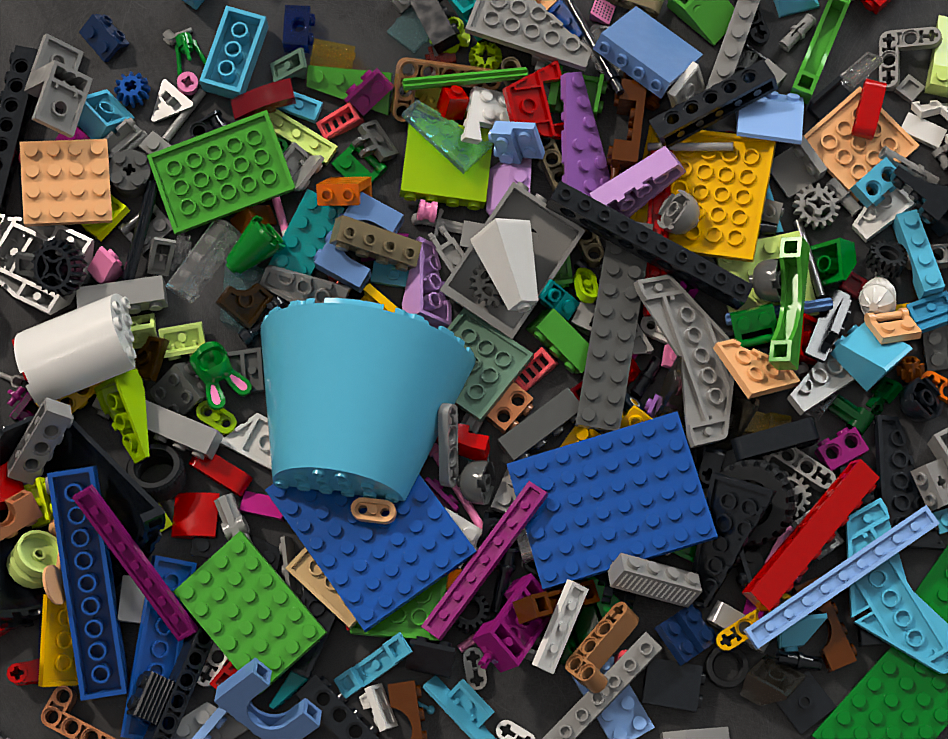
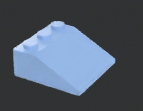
M774 91L736 111V136L801 145L804 113L803 97L794 93L783 95Z

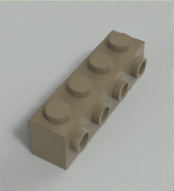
M344 215L335 219L329 242L336 245L335 248L338 250H350L356 252L355 255L358 257H371L376 259L375 262L379 264H391L395 266V269L404 272L417 266L422 242Z

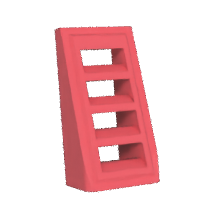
M349 102L316 122V125L322 137L330 140L361 125L365 121L361 113ZM351 112L354 116L352 119L349 116V113ZM343 116L347 121L345 123H343L341 117ZM334 120L337 121L339 127H335L333 123ZM325 124H329L331 132H328Z
M541 347L522 371L529 382L526 384L520 376H518L515 382L523 390L528 391L559 363L547 349ZM542 356L549 363L547 366L540 360ZM535 362L542 368L540 372L533 365ZM530 368L536 376L533 378L526 369Z

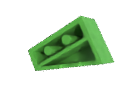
M554 308L542 310L525 329L540 341L553 356L559 358L569 372L583 373L585 371L589 343Z

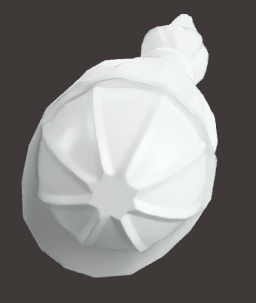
M875 272V277L863 286L858 298L864 315L871 312L874 314L893 312L896 309V291L894 286L884 278V275L879 277L877 272Z

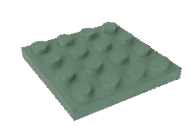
M463 308L447 329L452 331L454 336L461 338L465 342V349L466 347L471 348L476 361L455 405L479 422H482L511 384L534 358V353Z

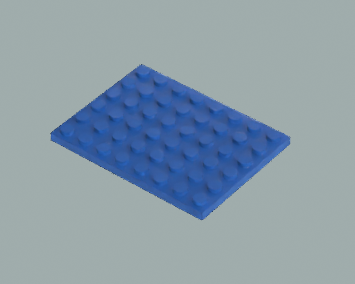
M677 411L507 464L516 497L528 481L548 494L542 505L525 526L543 591L566 584L567 579L576 582L606 573L620 553L648 560L718 539Z
M420 474L406 500L393 503L397 515L390 524H377L356 520L351 512V505L354 500L363 497L360 495L346 497L338 490L332 491V494H324L314 489L301 491L297 487L291 486L279 488L275 484L265 489L268 496L365 633L469 560L477 552ZM361 508L359 513H366L367 508ZM383 511L381 515L386 517L389 515V511Z

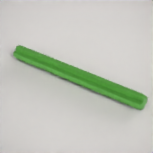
M526 67L404 78L402 86L403 90L407 91L439 88L442 86L513 81L528 76V70Z

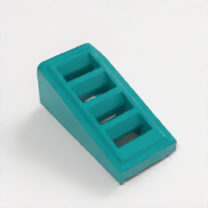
M290 672L270 703V707L274 710L281 707L310 679Z

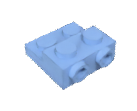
M495 121L492 130L489 131V142L494 143V156L499 157L500 163L521 164L523 158L543 159L545 155L536 123Z

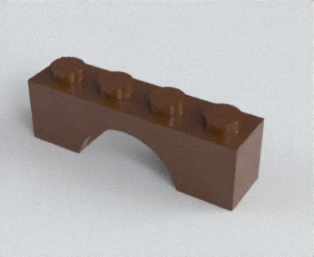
M819 577L792 588L793 596L819 579ZM828 600L812 612L816 614L827 613V619L824 622L827 626L828 638L825 646L819 653L828 673L857 661L855 657L857 656V651L854 645L848 642L846 637L848 632L844 623H840L838 620V609L835 603Z
M594 580L578 583L589 589L581 608L600 601ZM564 588L548 593L544 591L532 594L512 602L519 624L552 616Z
M415 680L387 684L390 707L402 711L410 720L412 726L411 739H428L427 731H422L421 722L425 721L423 707L419 708L418 699L422 698L420 685H416Z

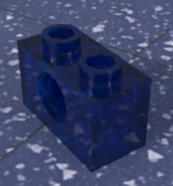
M285 5L282 42L284 52H293L301 47L304 49V53H309L310 46L314 45V33H311V26H315V14H312L310 6ZM297 27H303V28H304V29H303L302 31H300V32L295 31V29H296Z

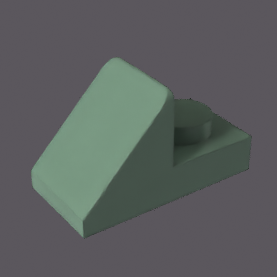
M300 47L270 63L273 82L293 77L306 79L307 64L303 48Z

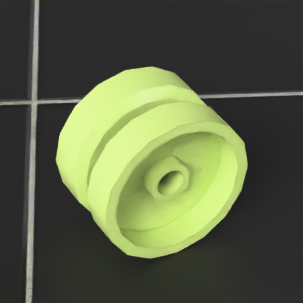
M32 530L23 534L7 557L6 566L13 580L21 586L31 589L44 587L42 581L44 568L47 565L56 566L58 555L57 538L49 532Z

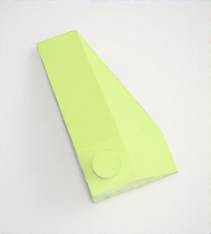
M939 15L936 28L941 31L943 40L940 46L932 49L924 93L948 98V17Z

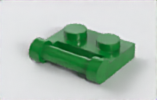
M352 143L331 163V166L342 177H371L372 184L388 169L383 162L380 163L371 154L369 157L364 158L375 169L370 173L353 156L356 151L359 153L365 147L362 145L355 148Z
M772 303L729 313L735 340L741 342L740 346L748 348L771 342L777 326ZM771 328L772 333L742 340L741 334Z

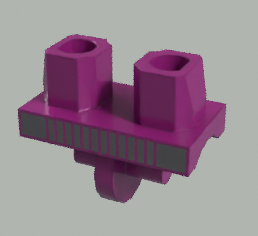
M19 386L16 392L11 389L7 391L12 396L7 402L8 405L12 407L16 401H19V404L9 415L13 420L18 419L22 421L25 417L34 416L25 407L29 401L35 405L36 402L29 392L23 398L21 397L25 391L22 386Z

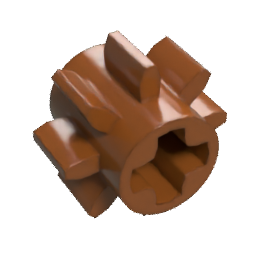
M915 356L904 357L899 362L900 365L896 366L897 376H901V380L906 383L919 377L922 378V374L925 373L924 363H920V360Z

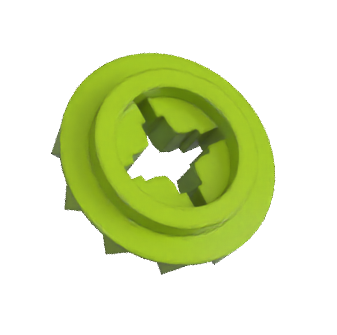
M487 41L477 42L469 53V63L471 66L496 70L502 62L501 50L495 43ZM485 50H487L488 56H491L488 57L486 64H484L483 57H479L483 55Z

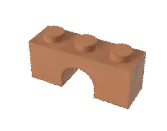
M23 489L5 500L8 507V516L0 523V541L5 538L14 537L18 534V530L36 524L38 522L37 519L43 516L32 492Z

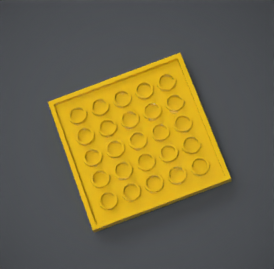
M651 125L648 130L643 159L651 155V151H648L647 148L648 143H660ZM701 130L679 143L734 142V151H673V154L686 172L671 184V194L676 195L680 193L677 190H684L692 195L700 207V216L695 228L681 235L669 232V240L699 256L754 262L777 141L741 137L733 133ZM648 203L630 218L636 222L647 223Z

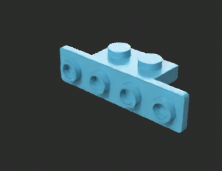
M434 676L423 685V689L438 703L445 713L471 739H496L483 725L495 711L464 679L452 690L437 676Z

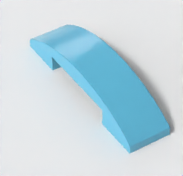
M399 632L382 644L375 652L336 677L334 682L341 694L347 699L389 671L413 651L401 632Z

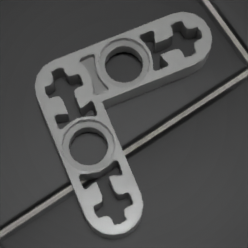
M923 27L890 30L880 36L879 82L886 83L888 80L887 71L891 72L893 79L891 84H887L886 91H894L899 86L900 51L937 48L943 40L941 31L938 28ZM931 34H935L936 36L934 38V41L929 40ZM909 35H914L917 37V40L913 44H907L905 42V39ZM920 35H923V43H921ZM888 38L893 39V41L891 42L892 50H888V45L886 43L888 41ZM892 56L895 58L894 64L890 66L885 65L884 60Z

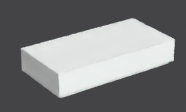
M908 112L901 126L914 140L933 149H937L940 146L947 132L946 129L923 118L920 119Z

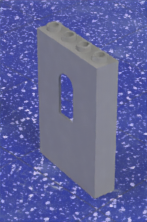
M513 182L481 230L495 218L530 220L531 228L538 234V243L533 252L539 296L550 279L553 280L585 230L576 223L546 208L547 200L539 194H536V196L528 192L529 188L521 182L517 184ZM471 243L440 289V292L513 339L536 303L531 306L529 311L523 313L509 311L506 305H501L500 302L497 308H494L493 303L488 308L485 307V301L479 304V297H472L475 290L469 289V286L474 282L470 281L469 278L475 275L473 270L479 268L482 261ZM486 272L481 275L480 280L485 279Z

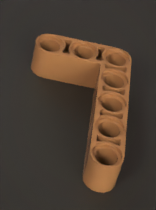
M408 57L402 58L396 65L390 111L398 121L405 122L411 118L416 90H409L406 94H400L399 90L402 86V80L404 78L424 77L423 71L428 66L433 68V72L429 76L444 75L448 69H453V74L493 69ZM406 64H412V70L409 73H403V67ZM492 82L491 84L481 83L460 86L467 88H473L474 86H477L490 90H496L500 86L501 82ZM406 106L404 114H396L398 107Z

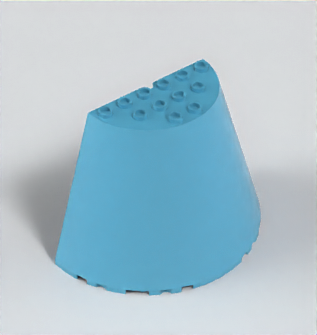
M309 298L305 301H291L287 308L281 309L278 306L269 311V315H265L261 324V345L273 484L279 488L297 487L301 491L314 489L324 494H332V491L338 490L346 497L360 495L366 498H383L392 503L405 501L438 437V410L442 403L455 404L475 365L476 359L471 348L466 347L465 349V342L461 338L454 336V333L443 326H439L437 329L430 326L429 321L424 320V317L408 313L399 308H395V313L383 310L384 304L345 298H325L324 303H315V298Z

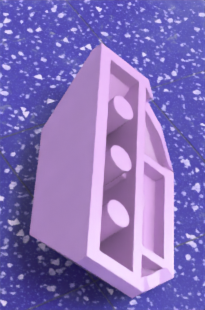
M523 158L521 164L499 162L490 168L486 212L489 216L513 182L516 184L518 182L523 183L529 188L528 192L530 193L532 159Z

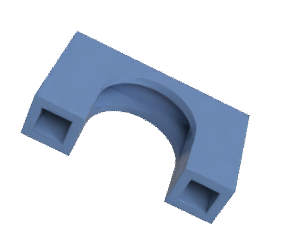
M361 191L360 205L348 206L345 213H341L338 216L344 215L396 234L404 223V215ZM330 231L325 238L326 244L323 249H319L314 256L315 267L317 270L361 293L372 276L371 269L351 259L344 251L336 249V245L330 244L332 231Z
M257 658L251 660L217 686L214 702L261 739H303L320 726L322 711L306 698L290 710L280 714L265 713L253 705L251 700L269 687L272 670Z

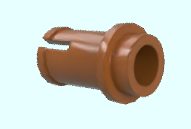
M650 92L649 96L645 98V107L648 110L655 111L660 107L659 102L661 99Z

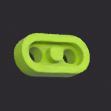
M578 268L573 276L576 295L583 303H594L598 297L596 275L587 268Z
M207 400L197 406L196 414L199 420L209 427L218 430L221 434L228 435L237 427L235 416L224 408L213 410L208 406ZM212 410V414L205 416V411ZM225 421L230 422V426L227 428L223 427Z

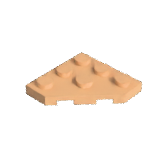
M730 339L717 342L713 347L748 399L794 388L801 382L793 370H776L769 362V355L754 348L750 351L740 346L741 342Z

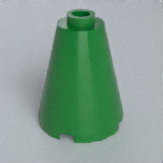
M258 215L251 219L226 257V266L234 274L236 272L242 274L286 247V245L282 244L284 241L278 232L269 223L267 225L261 223L263 218Z

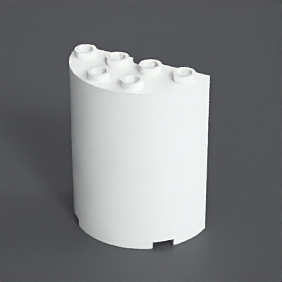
M112 294L26 329L15 336L14 352L19 372L25 373L29 383L26 385V388L39 407L45 397L57 400L135 369L134 359L136 358V352L132 343L134 342V336L130 326L132 325V319L129 315L131 306L126 296L122 297L119 294Z

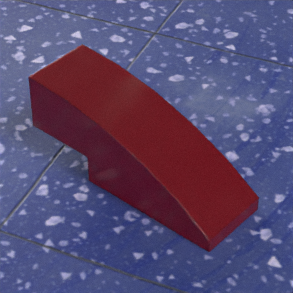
M290 78L260 86L231 99L235 121L265 110L268 113L276 112V108L296 104Z

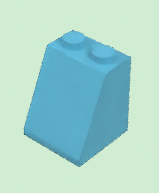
M864 322L859 327L855 324L847 332L848 336L846 338L842 335L833 344L835 349L830 354L868 391L913 348L902 341L881 345Z

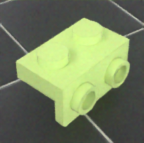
M202 322L158 330L160 338L170 341L164 358L168 357V360L179 359L184 354L192 356L199 346L206 343Z

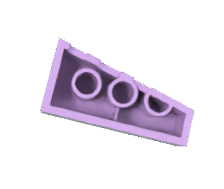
M664 146L589 194L593 199L630 217L647 204L649 200L682 176L686 170L675 155Z

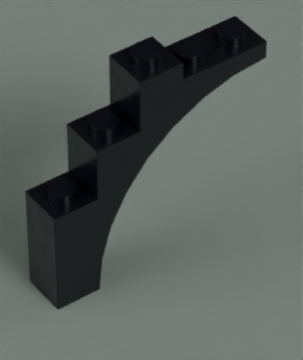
M900 166L889 177L896 188L903 189L909 194L908 197L914 203L922 205L917 213L920 214V218L925 223H931L934 226L948 211V186L924 181L911 175Z

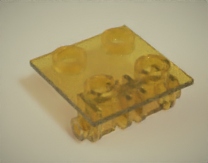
M314 38L310 65L352 69L353 60L356 57V46Z

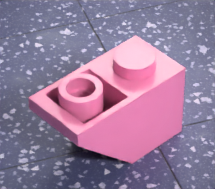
M101 246L87 271L99 284L111 283L122 276L123 270L121 266L123 264L111 249L107 251Z

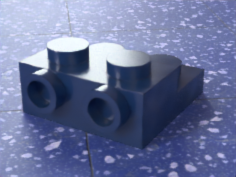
M692 604L654 628L680 666L716 642L715 631L705 624L701 611L698 608H694Z

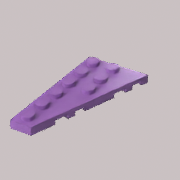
M582 72L565 73L561 75V100L564 102V112L561 113V121H564V130L561 131L562 163L564 165L562 182L591 197L590 192L610 180V172Z

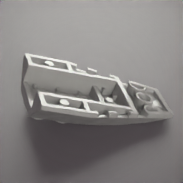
M0 214V285L15 299L49 315L70 305L76 295V291L64 297H61L59 294L55 295L52 291L48 294L46 288L42 290V286H36L38 280L32 279L33 277L16 274L15 253L19 251L34 253L39 251L38 246L44 244L46 240L53 238L67 239L69 242L76 243L75 248L81 249L79 255L85 256L82 262L87 265L83 268V271L88 275L87 268L93 260L94 240L63 225L24 227L22 217L15 216L13 218ZM56 251V252H55V253L57 254V256H58V255H60L61 257L63 256V254L60 253L59 251ZM87 275L81 277L83 281L85 280ZM54 279L58 284L62 283L60 280Z

